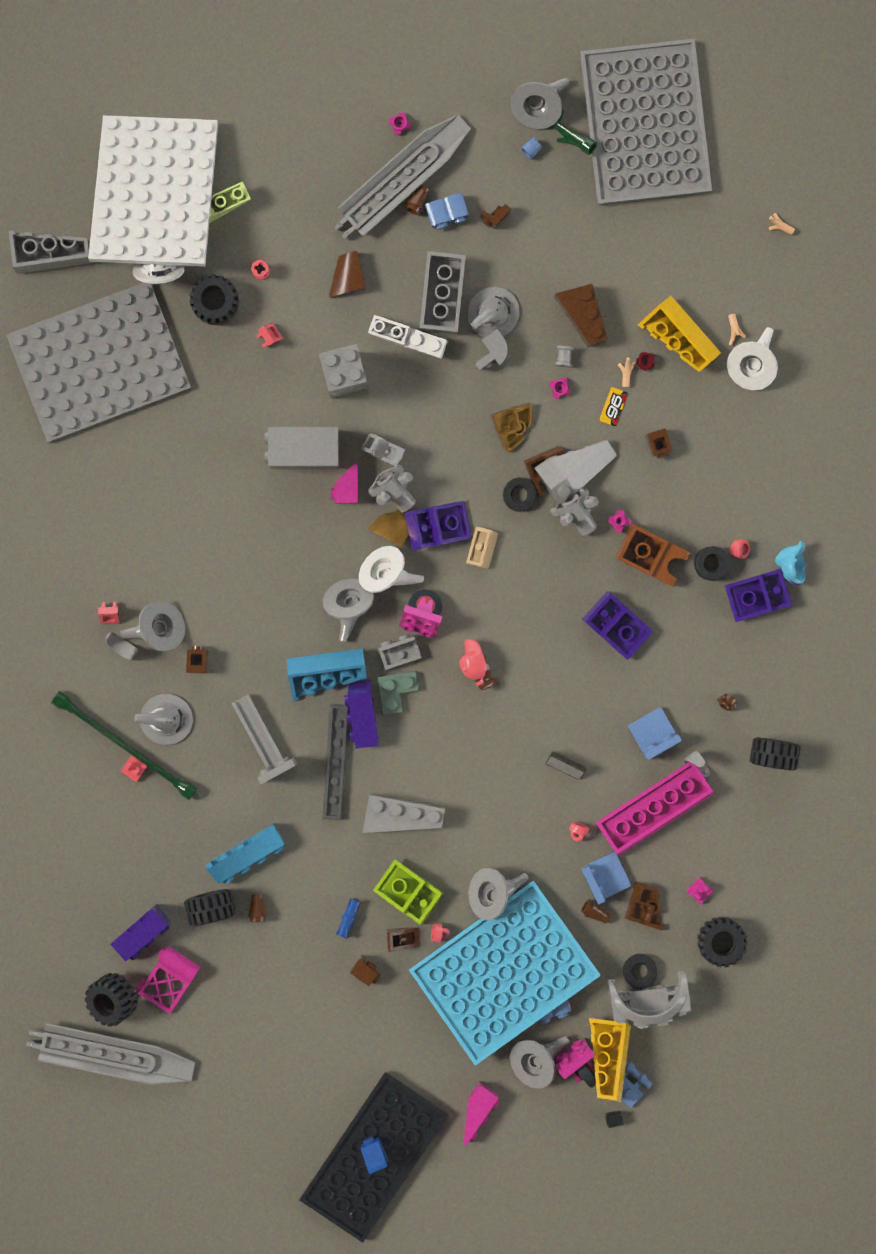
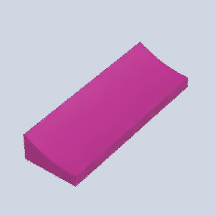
M688 762L597 821L596 824L619 857L715 794L697 766Z

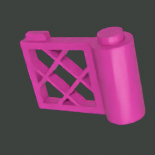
M168 946L167 949L165 947L162 948L157 956L160 960L147 980L143 978L137 988L140 990L138 992L139 995L170 1014L201 966ZM159 968L166 972L167 979L157 980L156 972ZM179 980L185 985L182 989L174 991L172 981ZM168 982L170 992L160 993L159 983ZM155 984L157 994L150 995L144 990L147 986ZM162 996H172L173 1003L170 1007L163 1003Z

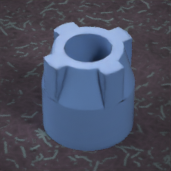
M532 138L521 147V150L526 157L532 159L541 150L542 146L535 138Z

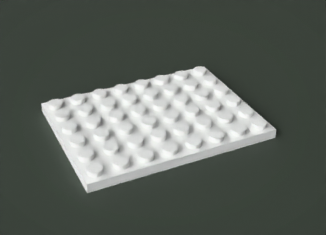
M103 115L88 256L90 262L205 267L218 120Z

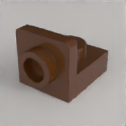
M506 204L502 207L499 205L493 211V217L483 210L481 212V221L490 228L492 226L495 229L508 216L511 208Z

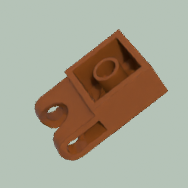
M631 524L615 558L675 587L677 578L668 572V563L674 558L688 560L691 553ZM645 545L643 547L646 549L645 552H641L640 554H638V547Z

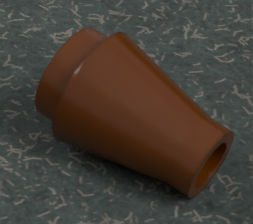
M420 185L406 202V210L419 216L424 211L430 190Z
M252 895L248 915L250 922H265L267 913L263 895Z
M588 899L581 909L585 917L603 922L604 924L611 917V914L601 905H598L595 900Z

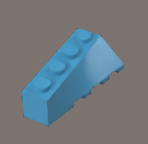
M363 648L287 659L288 678L293 701L299 700L300 696L306 694L308 697L315 695V691L334 689V686L340 683L346 685L367 678Z
M273 823L208 862L205 867L218 884L223 882L225 885L234 879L233 875L240 872L242 875L250 870L251 864L256 862L258 865L267 860L266 855L271 852L275 855L282 851L285 841Z

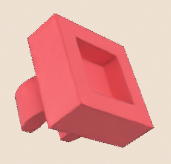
M274 323L261 327L259 329L260 333L256 336L257 339L264 338L265 343L262 344V347L276 344L283 339Z
M103 602L102 607L98 608L100 624L120 623L116 602H113L112 607H106V603Z
M131 755L121 769V772L137 782L148 766Z

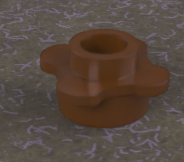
M725 693L717 699L720 707L724 710L732 711L736 709L737 701L733 696Z

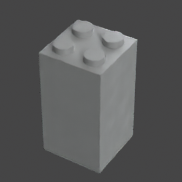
M357 344L319 353L331 398L368 389Z
M268 427V432H265V443L268 445V451H265V463L270 468H339L338 427Z

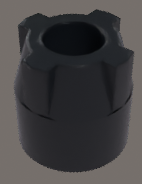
M620 1111L605 1113L608 1128L624 1125Z

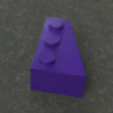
M371 679L349 683L348 693L344 695L345 706L350 709V713H347L348 725L352 724L353 731H350L351 743L355 742V749L374 747L379 744Z
M155 904L110 945L125 962L129 958L133 961L141 954L139 950L143 946L149 947L155 941L154 937L158 933L162 935L170 928L168 924L171 921Z

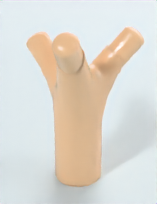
M777 213L773 214L774 217H769L775 224L769 227L770 231L779 229L790 235L793 234L795 228L784 223Z
M736 314L728 315L731 325V339L729 342L731 346L736 335H740L743 338L746 337L738 325Z
M627 357L625 367L621 363L618 364L623 374L622 387H630L631 372L636 366L635 362L630 365V358Z

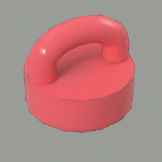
M739 539L732 543L730 547L732 557L745 559L749 555L750 545L747 540Z
M573 821L569 827L571 838L576 842L582 841L589 832V827L580 822Z
M433 924L431 930V941L433 943H440L441 940L449 937L450 931L447 928H442V924Z

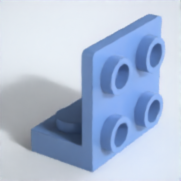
M660 707L628 725L629 730L647 760L682 741L679 735L675 733Z
M615 852L580 867L598 905L605 902V898L631 886Z

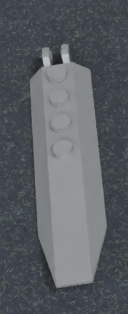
M456 115L422 131L338 207L344 218L334 226L335 230H340L349 221L352 227L343 233L342 237L344 240L356 230L362 236L367 234L451 158L471 128L459 115Z
M45 1023V1031L29 1030L30 1035L43 1037L42 1043L30 1040L26 1044V1046L40 1049L38 1061L150 1085L192 1081L195 1062L158 1046Z

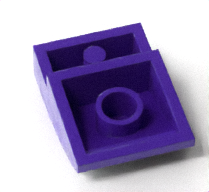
M464 501L405 513L413 551L472 538Z
M781 569L725 585L735 622L792 606Z
M608 591L582 618L591 629L626 660L653 633L647 625Z

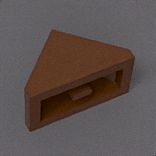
M417 928L387 929L388 952L418 947Z

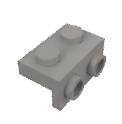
M410 634L399 637L400 641L392 643V640L380 643L381 647L378 650L385 670L422 658L415 636L410 637Z

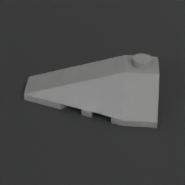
M608 440L587 445L585 448L576 451H568L560 456H552L535 467V470L552 497L561 504L576 494L617 455Z

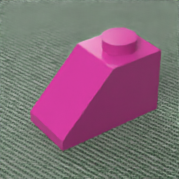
M353 464L335 483V488H331V499H335V504H358V464Z

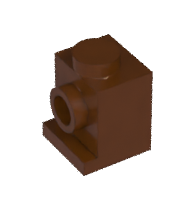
M666 428L645 435L652 457L657 456L660 459L669 456L668 452L672 451ZM656 442H661L662 448H657L655 446Z
M192 646V650H187L186 673H207L208 650H203L204 646ZM196 656L201 657L200 663L194 661Z
M361 955L350 973L367 986H370L371 983L375 984L381 975L376 970L377 966L370 961L366 963L364 961L365 957Z

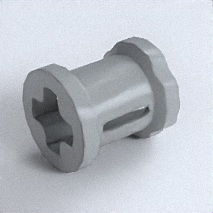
M557 346L558 357L555 365L572 367L570 360L571 352L574 351V348L570 346Z

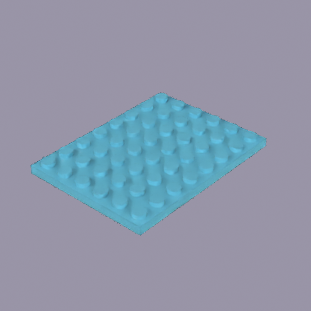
M534 881L508 898L507 906L499 917L494 920H483L480 918L409 969L475 1066L601 976Z

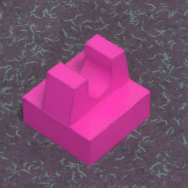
M698 877L686 892L701 905L713 890Z

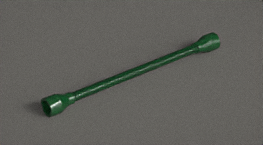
M59 691L53 698L51 703L54 706L69 713H74L78 718L80 717L82 721L84 720L92 728L94 727L96 731L98 730L102 735L104 734L106 738L108 737L116 745L118 744L120 748L122 747V749L126 750L130 755L132 754L144 765L146 764V766L160 774L168 782L170 781L187 800H190L198 788L179 778L177 779L175 776L173 777L165 769L163 770L161 766L159 767L155 762L153 763L151 759L149 760L141 752L139 753L137 749L135 750V748L131 747L127 742L125 743L113 732L111 733V731L97 723L89 715L87 716L63 692Z

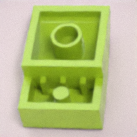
M396 859L373 889L375 893L420 925H423L445 894Z

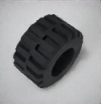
M211 274V276H203L204 278L201 280L199 278L196 285L193 284L192 292L189 295V302L193 312L201 321L207 322L210 325H221L222 322H228V319L233 318L235 311L238 310L239 298L236 288L229 279L221 275ZM212 289L221 290L225 294V303L218 310H209L203 303L205 294Z
M761 737L753 738L749 761L754 765L794 771L798 768L801 746L786 741Z
M228 889L199 894L184 901L188 922L192 926L218 922L236 914L232 893Z
M719 917L717 919L712 918L710 922L706 921L704 923L705 926L700 928V934L697 936V946L701 955L710 964L717 967L724 966L726 968L730 967L729 965L737 964L736 961L738 960L741 961L743 953L746 954L747 951L745 948L748 946L747 936L742 927L730 918ZM726 931L733 937L732 946L728 951L718 953L712 948V939L717 933Z
M108 973L92 983L85 992L87 996L85 997L86 1008L90 1011L91 1017L93 1016L97 1022L100 1021L101 1025L105 1026L107 1024L108 1027H112L113 1025L120 1024L132 1015L137 1009L138 1001L136 998L138 996L134 992L135 988L131 986V982L126 980L123 975L119 976L118 973Z

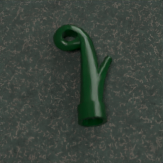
M562 108L560 118L552 125L553 128L564 136V138H558L557 142L574 145L585 154L591 155L597 147V142L559 122L564 115Z

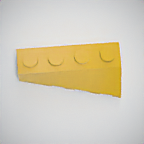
M671 295L638 324L640 328H645L651 332L650 335L664 342L666 344L665 347L670 351L674 350L677 352L682 360L698 372L721 354Z
M589 1018L591 1042L593 1044V1053L595 1054L593 1061L595 1063L597 1098L621 1102L631 1025L628 1023H618L617 1021Z

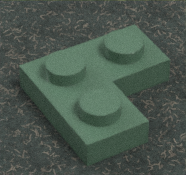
M416 671L378 677L383 715L401 713L400 693L418 691Z

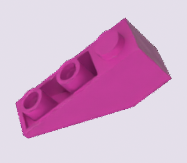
M478 1082L468 1097L464 1145L474 1141L478 1134L476 1131L479 1126L483 1127L489 1118L487 1116L490 1110L494 1111L499 1104L498 1094L481 1082Z

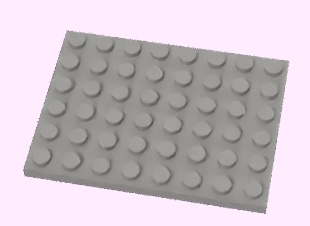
M695 38L580 51L589 136L597 142V147L592 153L597 205L712 192Z
M143 282L6 335L47 443L191 389L156 294L150 283Z

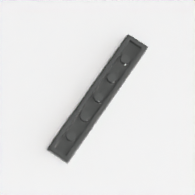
M330 704L322 819L342 820L348 730L347 713H349V707L345 705Z

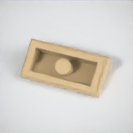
M476 526L466 563L489 569L498 532Z

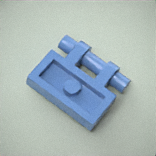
M626 1060L621 1100L632 1108L644 1094L639 1087L643 1085L649 1089L652 1083L644 1073L641 1074L634 1068L635 1065L632 1062ZM629 1073L636 1079L634 1083L626 1078Z

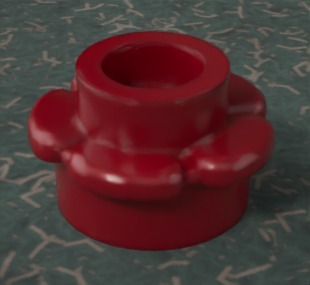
M642 352L639 354V358L636 359V364L641 370L647 371L654 367L655 358L651 353Z

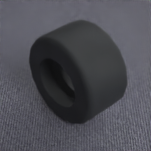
M706 547L695 556V571L704 580H719L729 570V557L719 547ZM709 556H714L719 560V567L715 571H709L705 567V560Z

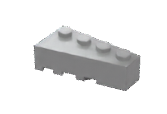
M9 231L12 264L17 274L93 263L88 259L90 247L88 238Z
M369 794L362 833L442 828L445 807Z

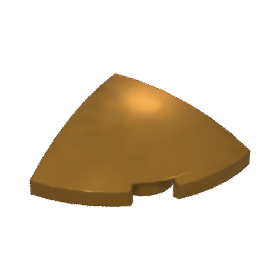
M531 403L518 405L491 414L497 434L506 452L513 450L524 440L525 436L523 434L526 428L531 426L532 422Z
M399 510L388 514L385 513L378 517L368 530L402 548L409 535L405 513L410 512V510L403 513Z

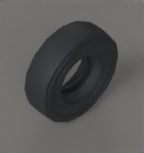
M514 478L503 489L504 503L513 511H527L534 505L537 498L536 487L526 478ZM518 487L524 488L527 491L526 500L523 502L515 501L512 496L514 489Z
M635 954L625 961L623 976L630 986L646 988L655 981L657 966L649 956ZM637 964H643L647 967V975L645 977L636 978L633 975V968Z

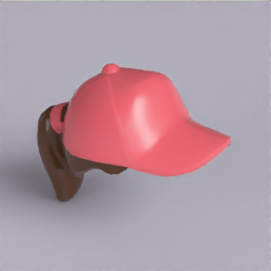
M472 639L465 640V655L459 660L463 674L467 678L475 680L476 685L481 690H486L495 684H500L497 678L490 677L491 668L486 662V657L482 653L480 644Z

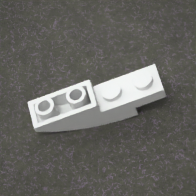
M374 315L368 334L393 344L442 359L448 343L446 339L412 329L409 326Z

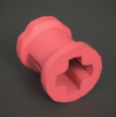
M257 260L252 264L251 270L255 278L263 280L269 276L270 269L265 261ZM260 266H263L265 271H262L261 274H258V271L256 269H259Z

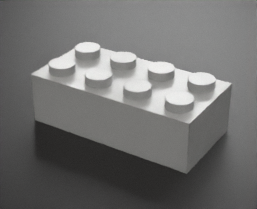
M427 251L419 331L458 334L466 255Z

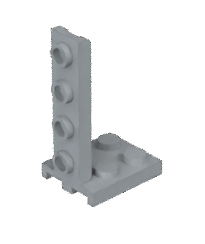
M249 694L232 703L266 768L259 772L261 775L257 777L260 784L267 782L297 764L294 757L290 759L288 756L283 758Z

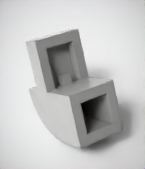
M495 328L481 338L489 352L474 362L478 370L482 368L483 370L488 369L493 365L492 361L494 359L500 365L507 356V343L499 330Z
M370 432L361 450L395 467L402 460L405 451L400 446L392 444Z

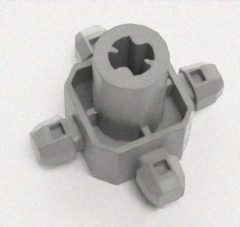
M401 464L382 471L368 490L371 497H376V502L379 505L392 501L402 513L408 511L416 502L406 489L413 477L409 472H404Z
M586 487L581 488L563 503H557L551 509L553 516H560L562 526L574 523L582 536L592 533L597 528V524L592 518L590 511L598 505L599 501L596 497L588 496L589 491Z

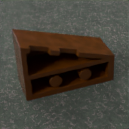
M593 284L566 290L554 295V298L564 310V313L570 319L587 347L607 341L608 338Z

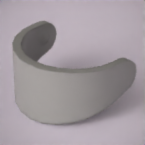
M109 632L105 638L107 645L124 659L132 660L138 651L135 646L113 632Z
M696 750L683 759L685 764L690 762L697 766L703 777L710 775V771L705 765V760Z

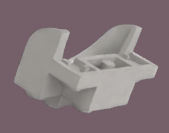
M677 971L678 983L622 991L616 990L615 979L608 980V995L611 1002L613 1020L618 1021V1023H628L631 1020L634 1026L643 1029L650 1027V1024L665 1026L669 1024L668 1022L673 1021L674 1015H686L688 1011H691L685 971ZM668 995H671L672 997L670 1001L668 999Z

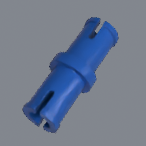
M349 899L346 911L341 916L342 921L336 935L348 938L352 924L356 922L355 916L361 902Z

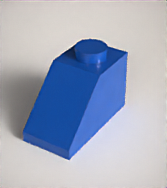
M379 1137L365 1139L363 1144H361V1152L369 1174L387 1167L388 1157Z

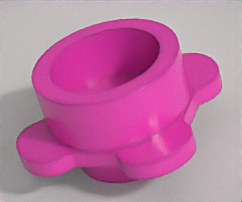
M400 112L394 118L391 117L389 119V124L394 128L396 135H400L402 131L411 128V123L407 121L404 112Z
M565 377L557 381L552 380L549 383L553 390L552 396L555 399L562 395L568 396L571 393L567 384L568 380Z
M618 510L614 516L608 518V523L612 524L617 533H620L625 526L631 524V520L624 515L623 510Z

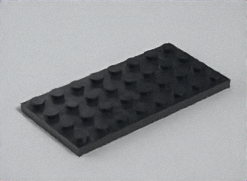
M385 1071L299 1198V1201L363 1243L449 1114ZM369 1137H374V1139L379 1137L388 1157V1165L369 1174L361 1152V1144Z

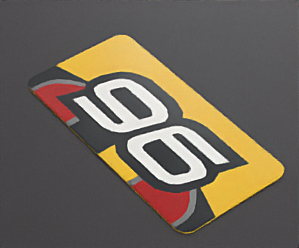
M611 387L599 420L616 426L628 393Z

